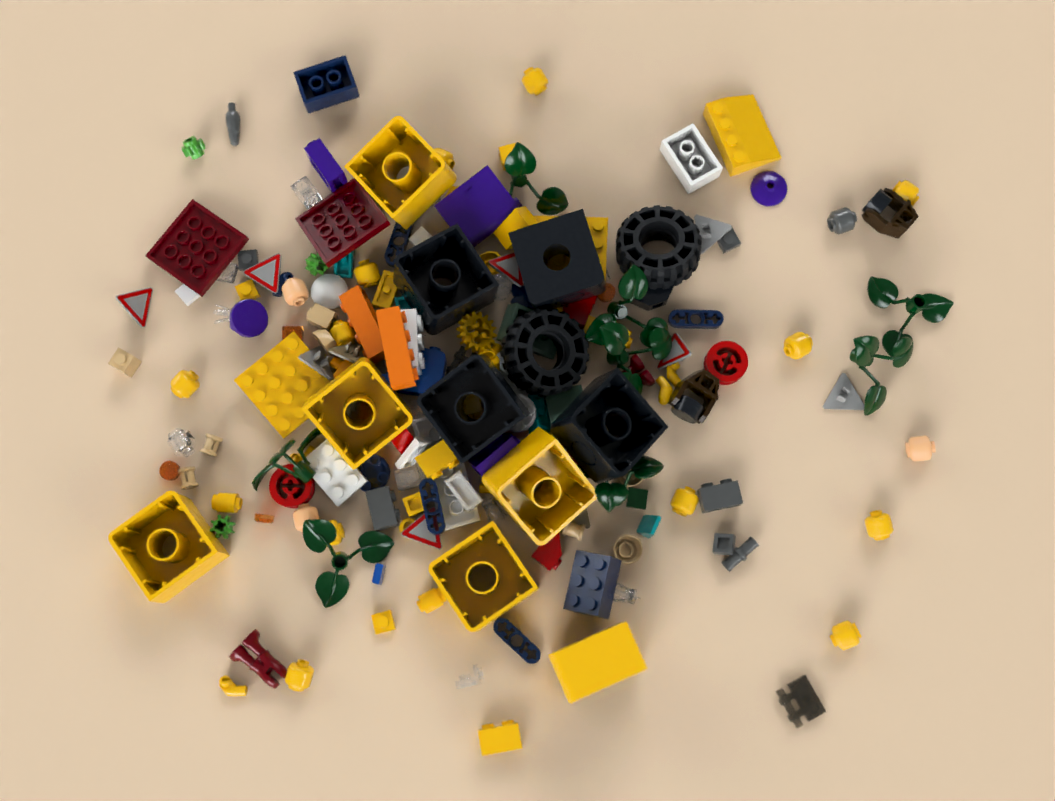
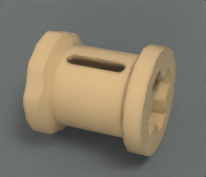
M206 433L205 444L199 452L217 457L216 451L223 439Z
M194 466L178 469V474L181 475L182 480L181 490L193 489L199 486V483L196 482L194 473L196 468Z
M570 522L564 527L562 536L568 535L577 538L581 542L586 525L583 524L581 526Z

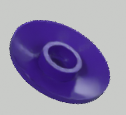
M765 171L754 177L751 182L750 191L754 200L759 204L775 206L786 197L787 184L778 173ZM767 184H771L773 188H768Z

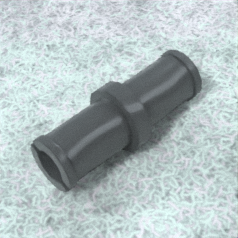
M750 536L739 548H734V556L730 555L721 563L730 572L742 560L745 561L747 559L746 556L757 548L759 544Z

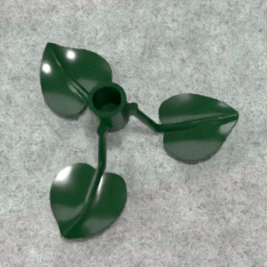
M517 142L506 157L504 164L506 171L512 178L509 194L512 196L514 186L523 187L526 184L534 195L540 199L536 204L540 213L544 215L561 213L569 204L565 193L557 187L545 189L542 196L537 193L526 174L534 172L536 159L527 147Z
M632 264L620 279L618 292L622 298L628 300L611 302L607 308L608 313H603L596 317L585 334L586 341L604 345L599 326L607 323H617L616 319L621 320L624 318L644 328L639 338L642 344L650 348L648 336L654 328H664L668 331V325L662 318H651L647 325H644L627 315L628 310L624 304L632 302L634 298L642 299L648 290L647 278L639 267Z
M873 276L868 281V296L874 305L884 309L890 303L895 305L906 302V310L910 313L899 332L889 330L882 338V346L889 356L893 355V347L900 338L909 337L912 339L910 335L902 333L915 314L922 311L924 319L932 323H938L947 316L954 304L953 301L936 294H916L911 299L907 297L906 299L895 301L898 297V288L893 282Z
M607 323L599 326L604 346L608 352L606 356L607 362L610 365H617V368L625 370L626 372L622 373L641 394L643 389L641 377L637 373L632 374V371L623 365L628 362L629 355L652 351V356L655 360L665 359L672 348L670 333L664 328H654L648 336L650 348L626 352L624 349H626L625 344L629 340V333L623 324Z
M861 336L853 339L855 348L850 353V360L856 363L859 369L863 370L875 383V386L869 388L865 397V416L878 410L885 402L887 395L886 387L880 386V382L865 367L873 363L874 357L893 360V366L896 368L904 366L909 361L913 352V340L911 338H900L893 347L892 356L876 354L879 349L877 337Z
M318 428L311 431L297 449L304 463L301 460L296 463L286 454L294 445V439L283 445L280 451L270 459L269 465L262 469L253 479V488L257 491L263 477L274 467L293 475L296 479L299 477L305 484L308 483L317 472L309 466L311 463L307 460L303 450L313 439L322 434ZM284 456L294 465V471L277 464V461Z
M642 456L631 468L632 470L629 471L624 485L616 482L610 484L609 481L599 483L595 487V496L599 503L610 512L627 499L629 491L626 487L632 474L639 479H647L662 471L664 465L652 457ZM578 464V468L585 475V477L590 478L589 475Z
M324 519L305 520L303 523L302 532L307 547L316 553H321L328 547L333 556L332 566L336 569L335 574L330 571L322 573L317 578L315 585L316 592L325 608L338 603L348 592L349 580L347 576L338 575L339 570L347 567L349 559H352L353 556L362 551V558L365 561L378 563L384 560L394 545V541L388 535L379 531H367L358 539L361 548L347 555L342 551L335 552L330 544L336 539L337 534L336 528L331 522Z

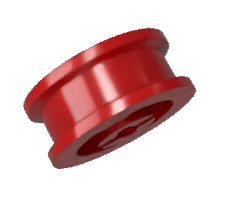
M732 341L716 343L710 348L704 358V369L717 377L720 385H730L737 382L745 374L748 367V356L745 350L739 344ZM728 351L734 354L731 355L728 359V366L724 369L723 372L728 373L732 370L734 371L733 375H723L718 372L723 368V361L726 359L728 353L718 355V352Z
M293 464L283 465V467L294 471ZM279 468L272 474L269 482V491L272 498L278 504L294 509L298 508L299 505L308 503L315 493L314 478L305 484L304 492L298 498H296L303 489L293 487L291 490L287 487H282V490L288 495L287 498H284L280 492V484L285 476L288 475L282 482L284 485H292L293 483L296 485L303 484L293 475Z

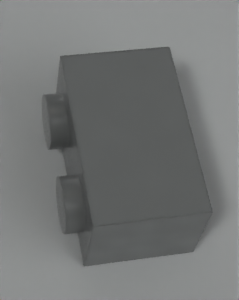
M725 479L721 480L718 485H713L712 482L705 483L697 490L702 514L743 504L738 480Z
M389 486L366 491L374 530L381 531L399 526L398 521L401 520L399 509H395L394 502L397 501L395 491L391 490Z

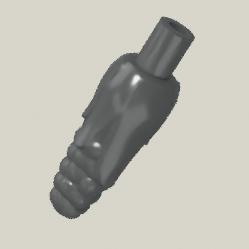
M228 103L229 112L226 113L228 134L231 145L237 146L240 137V115L236 112L235 103Z

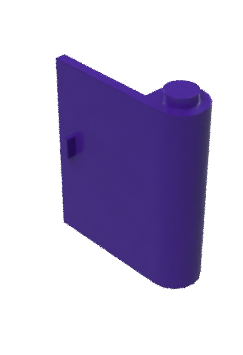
M487 165L434 205V207L449 227L458 224L472 246L475 247L490 236L515 208L522 207V204L517 197L514 199L511 197Z

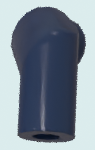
M284 272L280 275L278 293H273V296L282 297V286L287 279L293 278L292 273Z

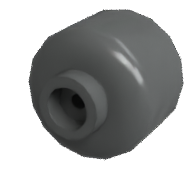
M846 207L831 212L829 218H827L830 231H834L836 234L853 230L855 222H857L855 212Z

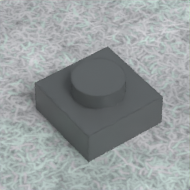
M733 228L717 241L723 254L741 245Z
M256 249L243 250L238 253V269L240 271L258 264V251Z
M715 533L712 552L717 555L734 556L736 536L734 534Z

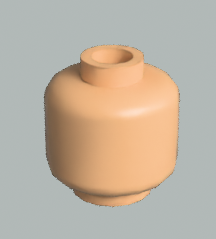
M295 277L289 278L282 286V293L286 303L289 305L301 306L307 301L309 292L303 280Z
M926 435L910 437L908 442L905 443L907 458L910 457L915 462L930 460L932 453L936 452L934 441H930Z
M309 503L299 505L298 509L293 512L295 528L301 531V533H303L302 529L305 520L320 519L318 509L310 506Z

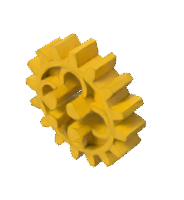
M473 311L469 315L463 316V319L458 322L461 326L456 328L460 332L457 338H462L460 345L465 343V350L472 348V353H475L476 351L479 352L481 348L490 349V345L495 343L493 338L497 337V334L493 333V331L497 328L492 327L493 320H487L488 315L482 317V312L475 314Z

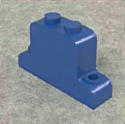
M429 347V349L424 348V350H421L425 358V369H422V375H418L419 379L416 380L417 386L396 390V392L419 396L445 376L447 366L444 352L438 347ZM388 372L382 374L390 383Z

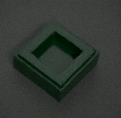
M629 487L626 507L646 510L648 490Z

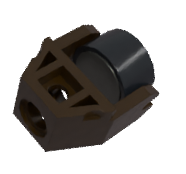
M888 188L880 189L862 209L864 213L861 215L864 221L877 232L897 239L918 218L915 209L911 206L910 200L908 199L906 202L897 193ZM887 206L896 212L889 221L880 215Z
M705 369L695 371L678 382L668 401V404L672 406L671 412L686 422L692 424L703 423L718 400L719 379ZM685 389H689L704 399L703 405L691 397L682 395Z

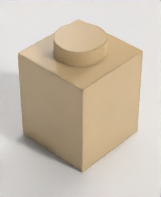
M317 303L309 308L306 315L307 321L311 325L319 329H326L328 332L332 324L339 318L336 312Z
M118 347L108 364L132 378L142 361Z

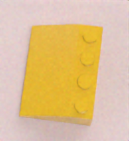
M753 94L724 97L706 103L703 115L730 177L781 159Z

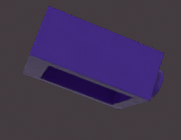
M320 138L307 144L304 150L309 161L331 193L348 182L343 170Z
M504 433L470 458L468 462L478 475L482 477L486 471L518 445L520 441L515 435Z

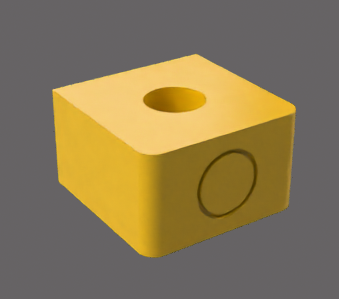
M395 116L344 166L391 218L406 230L457 179L456 174L401 116ZM410 166L408 173L403 178L397 180L399 171L404 167Z
M367 357L359 358L304 402L302 407L304 413L353 470L410 426L413 421L408 405L396 391L392 390L390 383ZM361 400L367 402L372 407L373 412L367 420L355 421L348 416L346 412L347 406L353 401Z
M539 426L482 476L484 486L517 526L539 546L545 545L597 499L595 488L558 440ZM544 480L541 488L533 493L536 485Z
M167 491L111 531L108 536L109 543L150 602L166 603L230 556L220 540L215 537V533L210 531V526L192 500L175 491ZM174 535L177 541L176 549L171 556L166 558L162 552L163 543L166 538Z
M494 521L488 523L429 565V573L466 629L471 632L480 631L539 589ZM480 566H488L496 573L494 586L485 592L474 590L470 583L472 572Z
M627 621L617 623L548 654L569 703L648 669Z

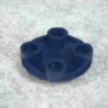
M373 454L357 467L368 480L360 488L364 492L385 487L389 481V465L383 457L377 454Z

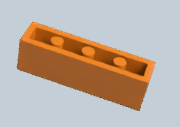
M356 285L339 296L342 302L340 307L349 317L347 319L348 324L356 332L355 338L364 349L362 351L364 357L377 364L385 359L377 315L366 291L359 285Z
M400 306L376 310L392 390L396 391L417 386L416 380L419 379L417 368L412 366L415 356L413 349H409L408 342H411L409 330H405L404 323H407L405 311L401 312Z

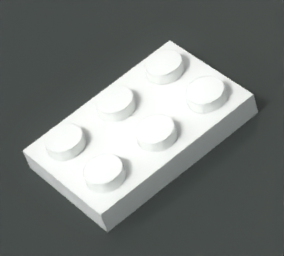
M327 439L306 457L311 463L309 466L317 472L313 477L314 480L337 507L368 482L358 468L353 470Z

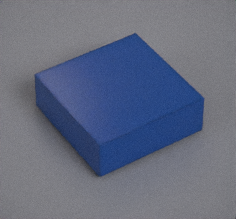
M378 563L375 565L372 583L382 585L385 565Z

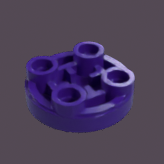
M245 299L237 302L232 307L230 312V328L237 334L251 338L260 335L266 329L268 314L264 306L258 301Z

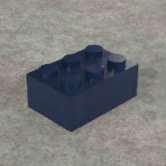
M346 55L293 72L308 114L360 97Z
M576 550L563 609L609 620L622 560L612 556Z

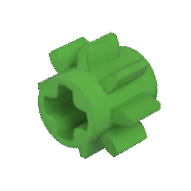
M192 136L183 141L182 151L185 157L191 156L192 159H197L204 155L205 144L201 138L197 140L195 136Z
M310 253L311 256L305 259L307 264L305 269L309 270L310 274L314 276L317 273L324 275V272L329 268L318 253L317 255Z
M218 515L216 521L211 520L213 528L210 531L217 532L216 538H220L223 535L225 539H228V534L235 533L232 529L236 523L229 522L230 516L227 515L223 519L221 515ZM222 523L226 524V526L223 527V530H220V527H222Z

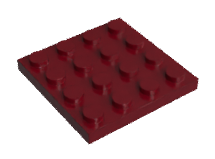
M355 178L295 218L328 268L391 225L364 187Z
M192 199L145 256L203 297L248 242L249 238Z

